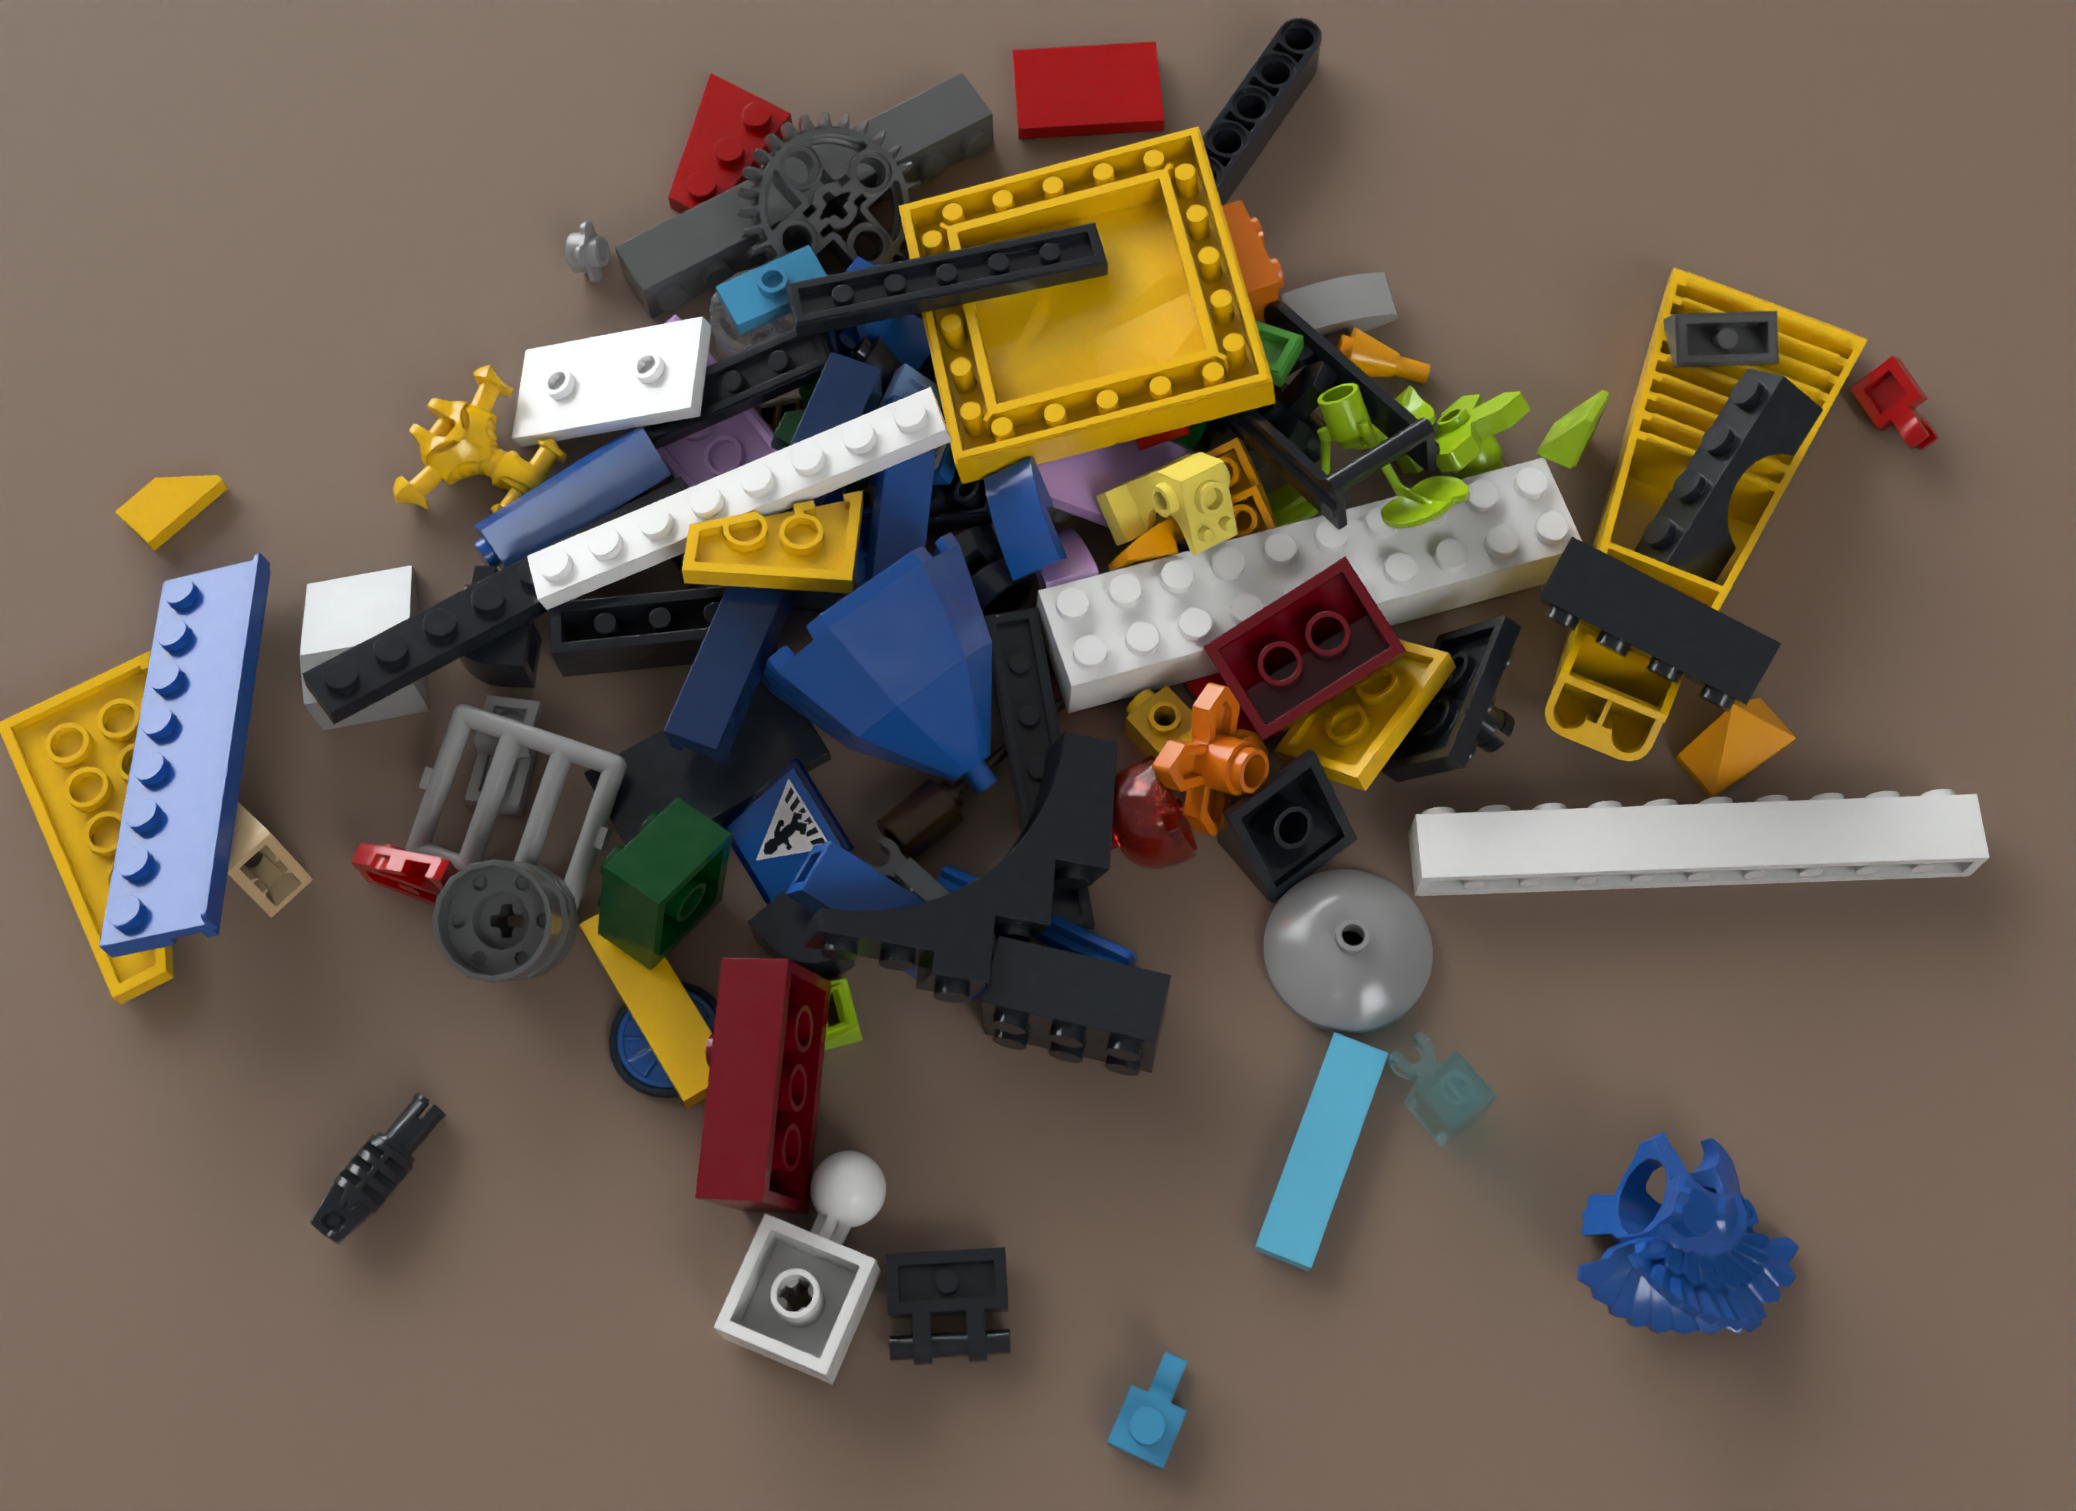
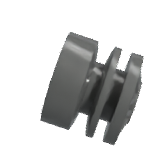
M495 859L469 864L450 877L437 896L432 918L436 945L448 964L468 978L487 982L517 981L543 976L562 963L575 942L579 922L575 898L560 877L544 866ZM523 915V926L508 927V916Z

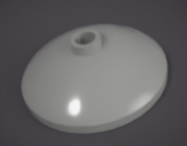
M1338 869L1309 876L1291 887L1281 897L1272 910L1266 925L1263 939V961L1267 977L1276 995L1300 1019L1330 1032L1358 1034L1386 1027L1400 1019L1414 1006L1423 993L1430 976L1433 961V945L1424 916L1403 890L1390 881L1372 873L1352 869ZM1347 931L1356 932L1361 937L1362 943L1357 946L1348 945L1344 942L1342 934Z

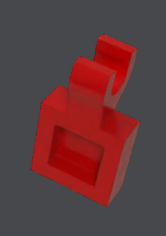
M1891 356L1850 387V390L1877 429L1885 431L1894 424L1906 444L1910 448L1916 446L1919 451L1924 450L1939 439L1931 425L1915 409L1928 398L1900 358Z

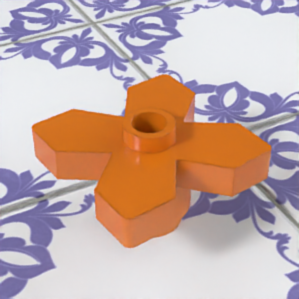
M1214 683L1206 685L1192 706V740H1168L1152 764L1153 771L1164 787L1180 792L1187 790L1183 815L1194 831L1210 836H1215L1219 831L1222 813L1231 807V794L1235 796H1243L1247 793L1253 794L1266 781L1269 773V751L1258 733L1244 729L1236 730L1240 704L1229 687Z

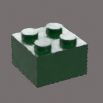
M678 797L661 813L659 811L651 813L640 827L638 835L625 847L622 845L615 847L607 855L601 866L600 872L603 877L601 896L598 900V907L600 908L598 934L649 970H652L722 900L732 833Z

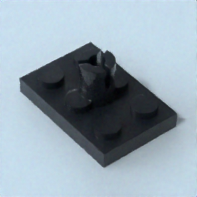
M1507 615L1438 635L1433 649L1448 652L1456 668L1381 771L1396 782L1462 769L1465 768V765L1473 757L1477 745L1486 752H1494L1504 745V742L1493 733L1498 729L1510 737L1515 721L1509 713L1494 705L1496 701L1495 692L1504 670L1514 658L1515 649L1513 647L1522 626Z

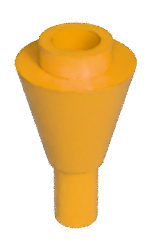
M1356 327L1353 328L1350 336L1341 335L1336 348L1370 378H1392L1397 376L1425 384L1427 381L1430 364L1402 357L1397 351Z

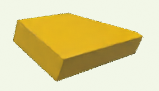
M218 475L154 478L118 508L115 513L153 551H156L229 488Z

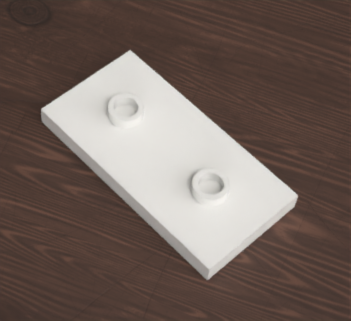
M702 316L526 350L512 439L521 447L539 444L538 440L554 439L555 441L700 417L712 326Z

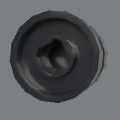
M975 526L957 535L955 539L960 544L983 616L1015 611L1028 597L1032 589V582L1028 577L1013 581L1000 544L984 526Z

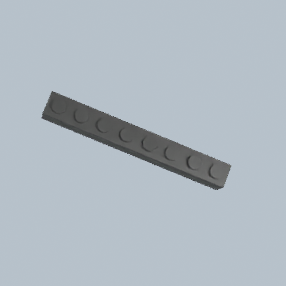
M961 73L869 119L866 134L867 137L872 139L882 130L886 131L887 134L881 147L887 151L889 148L899 144L901 145V150L894 158L896 164L900 165L910 161L913 163V167L903 175L905 182H921L925 179L939 176L946 168L966 158L976 157L988 147L994 145L993 114L964 74ZM822 144L814 147L835 172L857 154L856 151L839 145ZM795 157L785 161L784 166L788 177L797 182H805L807 180L808 171L803 161ZM858 164L856 174L859 182L865 187L875 188L878 182L875 169L868 164ZM747 180L615 246L623 276L651 319L664 312L678 309L687 300L709 289H716L715 286L729 281L730 278L752 267L762 266L768 259L764 253L750 257L748 251L758 243L755 236H740V232L752 223L751 218H741L736 215V211L739 208L750 205V200L737 196V190L742 186H753V182ZM819 180L812 188L803 193L804 196L808 199L811 194L824 184ZM771 183L767 205L769 222L773 230L795 209L775 188L774 184ZM889 189L868 208L882 201L891 200ZM838 198L826 203L820 219L823 220L835 215L841 199ZM804 211L802 214L807 218L808 215ZM784 231L782 242L786 250L797 244H805L804 238L797 231Z

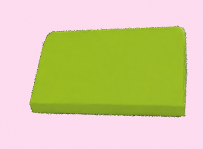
M1601 390L1557 420L1536 451L1537 455L1569 469L1576 467L1591 441L1609 402L1610 396L1608 395L1610 392Z

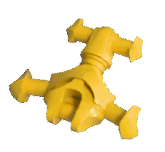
M491 365L482 366L473 372L479 387L471 404L464 401H446L433 398L427 404V408L438 420L430 431L417 424H413L409 429L410 434L420 446L421 461L425 468L410 482L403 476L396 478L393 486L394 499L399 504H415L428 510L431 507L425 496L442 480L452 485L468 477L485 475L491 478L493 486L508 490L501 503L495 504L490 508L495 513L547 481L548 477L546 475L557 460L565 463L567 454L558 446L554 439L538 440L540 448L530 462L522 459L516 451L505 452L503 449H499L500 445L496 442L497 416L491 413V410L498 396L510 397L514 389L506 385L497 376Z

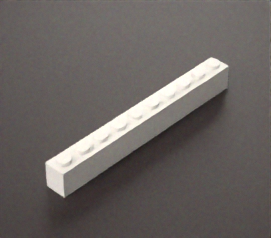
M1935 789L1925 792L1921 796L1900 797L1896 791H1880L1872 793L1865 798L1844 799V795L1840 793H1824L1816 795L1810 800L1789 801L1785 795H1768L1754 802L1733 803V800L1729 797H1713L1705 799L1699 804L1678 805L1677 801L1673 799H1657L1647 802L1644 806L1622 807V804L1617 801H1601L1590 805L1588 808L1567 809L1566 805L1562 803H1546L1536 806L1533 810L1511 811V808L1506 805H1490L1479 809L1477 812L1455 813V810L1450 807H1434L1423 811L1422 814H1416L1408 833L1414 896L1965 877L1974 873L1990 858L1977 794L1955 795V791L1952 789Z

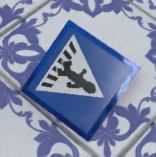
M794 758L720 825L732 833L730 845L767 905L791 885L813 846L833 841L848 852L854 848L803 764L797 758Z

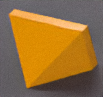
M1759 697L1749 700L1745 709L1733 704L1730 711H1725L1684 748L1676 756L1675 760L1708 798H1713L1792 744L1796 737Z

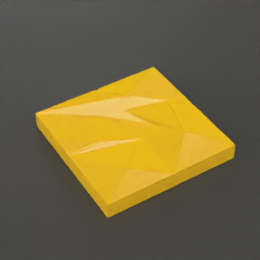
M1199 126L899 206L910 259L1095 223L1108 262V275L922 312L945 422L952 440L950 445L954 463L962 484L984 479L1029 457H1034L1036 464L1039 465L1113 446L1116 443H1124L1276 403L1272 376Z

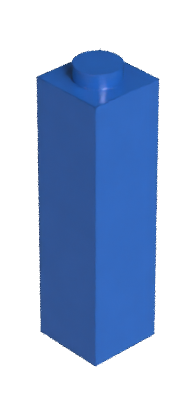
M630 428L474 525L473 527L481 539L473 544L487 566H499L502 570L606 516L670 476L671 473L645 430Z
M833 841L813 846L785 894L814 914L821 908L846 911H882L913 906L924 902ZM992 947V959L995 952L994 947ZM914 966L911 970H903L917 980L918 966ZM985 987L974 997L969 998L968 1001L981 997L984 994Z

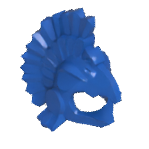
M1665 1132L1658 1133L1640 1143L1634 1159L1614 1195L1591 1194L1588 1197L1587 1208L1582 1213L1584 1225L1581 1233L1587 1237L1611 1236L1617 1245L1608 1248L1601 1257L1602 1260L1579 1265L1577 1280L1591 1288L1592 1298L1606 1304L1610 1315L1625 1318L1627 1323L1634 1328L1647 1326L1649 1330L1655 1333L1673 1330L1680 1334H1687L1699 1330L1714 1334L1723 1328L1736 1334H1740L1743 1329L1750 1333L1762 1325L1760 1320L1767 1318L1762 1304L1780 1301L1781 1294L1779 1288L1790 1286L1796 1278L1788 1262L1796 1255L1799 1249L1798 1245L1789 1237L1770 1239L1767 1234L1753 1232V1225L1759 1224L1756 1210L1750 1201L1744 1199L1741 1194L1739 1179L1731 1157L1721 1144L1713 1138L1701 1141L1704 1151L1703 1161L1695 1171L1688 1173L1680 1156L1671 1146ZM1661 1166L1665 1168L1667 1184L1663 1204L1656 1202L1646 1191V1183L1652 1172Z

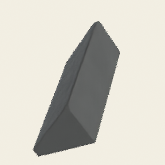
M1777 311L1674 314L1664 319V331L1674 368L1779 364Z

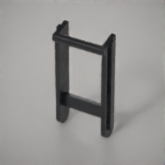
M1275 301L1266 306L1264 310L1266 324L1303 336L1304 348L1289 375L1304 366L1324 361L1338 373L1333 387L1347 383L1358 385L1371 423L1388 439L1332 474L1327 475L1256 409L1218 419L1338 530L1347 526L1344 491L1405 453L1428 474L1437 469L1436 455L1440 454V447L1435 441L1434 427L1428 419L1421 418L1418 420L1284 302Z

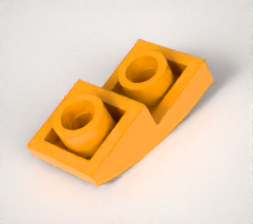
M1237 437L1205 453L1224 461L1230 474L1229 491L1238 534L1225 541L1277 528L1278 525L1244 442Z

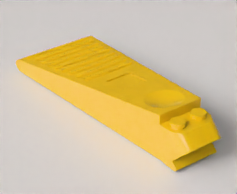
M1673 267L1665 288L1592 547L1719 611L1868 339L1699 275ZM1777 311L1779 364L1674 368L1664 331L1665 318L1674 314ZM1749 368L1785 376L1819 405L1823 411L1795 456L1776 454L1762 458L1748 468L1737 482L1728 507V529L1736 550L1716 582L1713 583L1635 552L1634 550L1642 539L1646 527L1657 515L1673 489L1674 482L1685 470L1700 446L1704 434L1715 422L1730 398L1732 389L1741 380L1746 370ZM1579 623L1575 631L1568 629L1552 689L1546 704V722L1552 731L1560 736L1618 760L1628 762L1639 760L1647 755L1653 747L1663 722H1666L1683 676H1681L1677 684L1663 679L1646 669L1650 659L1631 649L1626 657H1622L1595 642L1599 633Z

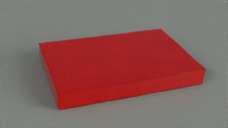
M1156 42L1012 50L1018 139L1164 130Z

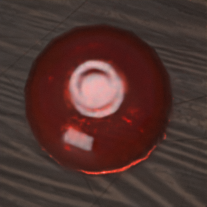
M1155 754L1132 763L1119 771L1115 778L1111 850L1119 847L1128 861L1145 869H1163L1197 856L1195 852L1197 850V843L1192 827L1183 815L1184 807L1180 798L1175 799L1171 789L1164 787L1152 769V764L1157 758Z

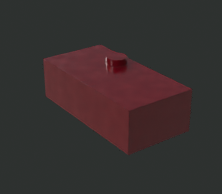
M722 957L714 1033L709 1036L706 1044V1061L710 1069L695 1193L696 1199L741 1211L808 1214L831 982L790 959Z

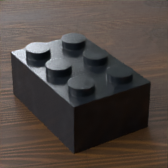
M998 936L991 963L990 983L985 987L981 1002L985 1034L993 1036V1041L996 1044L1010 1049L1024 1050L1027 1044L1049 1049V1055L1066 1062L1080 1063L1083 1057L1106 1062L1105 1068L1122 1075L1137 1076L1139 1070L1152 1073L1167 1008L1171 975Z

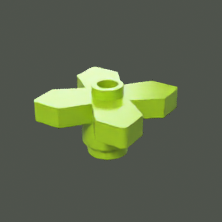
M1520 391L1504 392L1487 402H1484L1480 394L1465 395L1441 413V417L1437 421L1438 427L1434 428L1435 441L1440 447V454L1436 455V464L1440 471L1454 472L1458 479H1463L1505 468V464L1501 459L1503 450L1494 435L1512 427L1531 410ZM1406 453L1396 459L1403 473H1418L1424 470Z

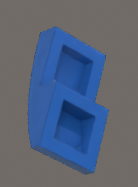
M1029 457L984 478L993 525L1013 581L1027 577L1067 559L1048 512V509L1053 508L1054 505L1034 457Z

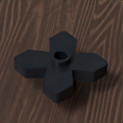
M1324 361L1305 366L1289 385L1286 382L1282 387L1274 385L1276 403L1256 408L1264 418L1314 463L1320 459L1321 441L1317 430L1325 427L1326 424L1313 411L1319 406L1317 402L1318 397L1333 387L1338 375ZM1244 443L1257 472L1265 461Z

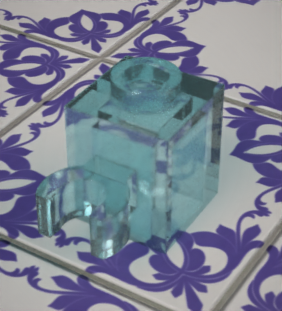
M1418 1032L1413 1037L1411 1043L1421 1054L1420 1062L1410 1063L1406 1061L1397 1050L1391 1053L1388 1061L1392 1070L1399 1077L1415 1081L1416 1084L1412 1087L1404 1104L1439 1146L1443 1148L1482 1117L1497 1096L1459 1051L1439 1065L1435 1060L1436 1051L1433 1042L1425 1034Z

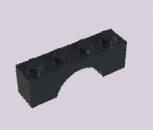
M1748 368L1741 380L1732 389L1730 398L1715 422L1704 434L1700 446L1685 470L1674 482L1673 489L1655 518L1646 527L1644 535L1634 551L1715 583L1736 550L1728 529V507L1737 482L1748 468L1762 458L1776 454L1795 456L1823 409L1785 376Z

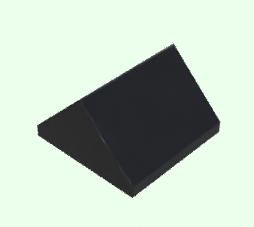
M1309 749L1262 783L1253 794H1247L1222 813L1217 842L1263 896L1273 903L1291 887L1304 880L1358 838L1316 753Z

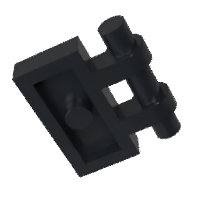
M1005 1247L886 1254L889 1319L912 1317L913 1335L889 1336L890 1361L914 1359L915 1365L933 1364V1358L968 1356L969 1362L987 1361V1355L1011 1353L1010 1329L986 1330L985 1313L1009 1312ZM966 1314L967 1331L932 1333L931 1316Z

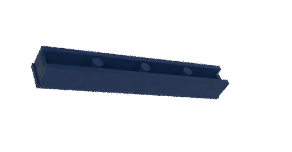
M831 352L790 446L877 410L883 397L881 368ZM843 487L812 499L814 500L815 507L836 503ZM791 508L781 513L790 512L794 510L793 508ZM727 586L663 730L664 734H667L672 748L680 751L683 748L712 757L714 763L724 766L761 680L767 660L771 657L799 590Z

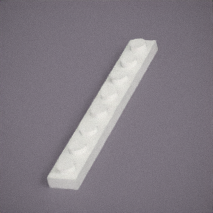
M931 387L528 555L527 558L538 601L548 610L685 553L689 524L755 511L763 517L779 514L793 508V504L810 501L952 442Z

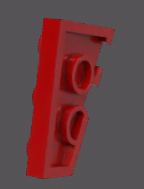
M710 73L668 195L671 209L681 214L747 181L748 179L742 176L743 169L748 166L760 168L752 159L751 154L756 148H760L769 154L771 153L764 139L770 133H773L782 140L781 126L786 122H790L793 125L791 113Z

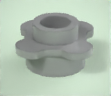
M588 221L581 224L580 232H574L569 235L566 242V257L572 271L575 273H588L591 282H599L602 279V267L606 266L609 262L610 249L605 237L598 236L593 223Z

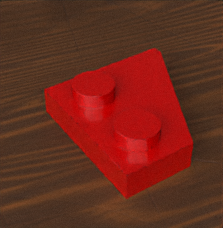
M361 842L351 861L366 881L432 905L436 904L437 896L449 878L460 871L454 867L450 860L409 852L388 843L378 846Z

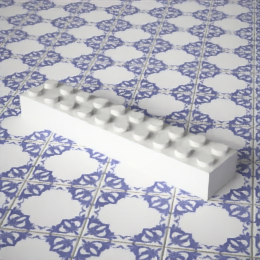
M1539 458L1460 479L1469 487L1470 498L1453 506L1438 518L1419 526L1397 529L1387 526L1382 521V508L1391 500L1399 497L1395 496L1346 509L1347 526L1340 530L1324 516L1311 518L1224 541L1195 556H1192L1191 551H1186L1038 590L1037 607L1044 645L1069 714L1135 696L1148 688L1153 691L1161 689L1166 685L1172 686L1219 673L1203 648L1204 645L1345 556L1389 625L1392 626L1543 585L1547 582L1571 537L1580 541L1582 539L1545 458Z

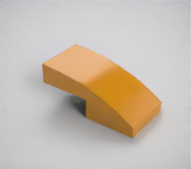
M1171 517L1149 529L1108 564L1109 571L1177 554L1176 544L1186 542L1177 521Z

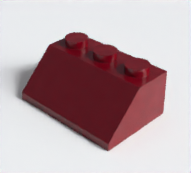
M1346 556L1203 646L1264 744L1405 657L1406 649Z

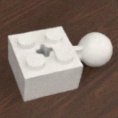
M857 1151L834 1153L824 1159L815 1170L811 1180L810 1192L818 1215L810 1232L766 1213L764 1214L713 1327L725 1340L831 1385L835 1381L881 1273L876 1259L843 1246L850 1228L863 1225L874 1218L882 1208L886 1197V1180L881 1168L871 1157ZM804 1287L808 1288V1294L812 1300L806 1308L801 1307L797 1312H792L793 1309L788 1301H786V1298L789 1294L800 1295Z

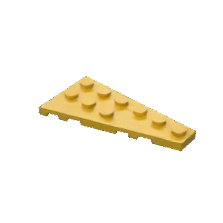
M151 651L0 722V733L110 994L119 1004H123L174 978L172 946L114 958L99 947Z

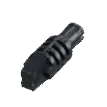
M416 1093L413 1096L414 1099L384 1134L378 1132L376 1135L372 1134L334 1179L333 1185L310 1220L311 1225L332 1242L339 1245L366 1219L378 1211L414 1167L412 1164L415 1159L412 1157V1154L436 1125L446 1117V1114L433 1104L427 1113L419 1119L418 1117L429 1105V1100L423 1095Z

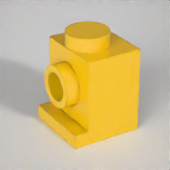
M1167 685L1156 694L1150 688L1143 690L1127 706L1126 711L1129 715L1125 718L1124 735L1152 764L1168 740H1192V711ZM1165 717L1171 725L1161 726L1157 722Z

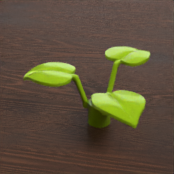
M1347 383L1338 385L1325 391L1318 397L1317 402L1326 424L1325 427L1317 430L1321 441L1320 469L1327 475H1330L1331 441L1338 442L1339 447L1342 449L1353 448L1363 450L1372 449L1388 439L1371 423L1357 384ZM1408 385L1395 400L1418 420L1426 418L1433 425L1436 415L1432 406L1426 403L1411 385ZM1390 463L1381 468L1394 492L1399 496L1388 502L1381 510L1382 521L1392 528L1403 529L1425 524L1443 515L1453 506L1468 500L1471 496L1467 484L1452 476H1432L1420 481L1413 488L1409 489L1401 483ZM1290 484L1266 494L1278 527L1308 520L1319 513Z

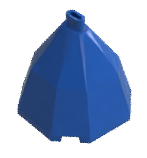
M949 533L935 542L937 548L932 556L923 546L911 551L817 616L806 626L813 641L796 655L787 646L780 648L767 660L761 680L772 694L849 750L953 781L963 777L974 793L979 796L998 781L984 762L991 755L992 639L960 544L952 533Z

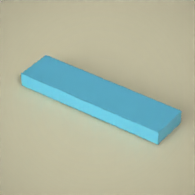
M1334 1032L1254 1247L1255 1251L1310 1272L1388 1057V1052Z

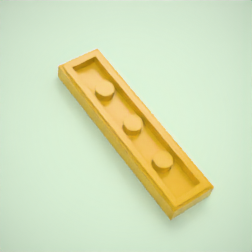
M599 914L580 923V929L679 1097L688 1109L706 1099L710 1067L706 1061V1044L712 1032L666 957L652 970H649L598 934Z

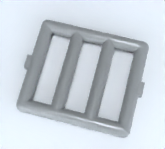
M468 704L457 705L452 712L434 767L426 766L419 788L425 789V793L405 850L450 860L458 870H462L469 864L482 862L481 860L520 747L524 746L550 755L514 862L536 865L571 763L601 772L564 879V883L575 898L576 908L578 909L599 849L606 851L613 829L606 826L627 768L625 759L620 755ZM473 729L500 739L459 854L433 845L431 842L469 732Z

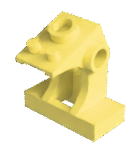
M1203 452L1179 456L1095 496L1117 546L1140 537L1152 527L1171 517L1177 521L1192 556L1238 534L1229 491L1230 474L1224 461Z

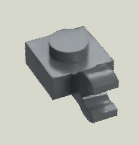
M883 837L879 841L881 850L890 857L886 865L877 867L872 865L865 857L860 859L924 902L950 893L911 857L906 859L898 845L887 837Z

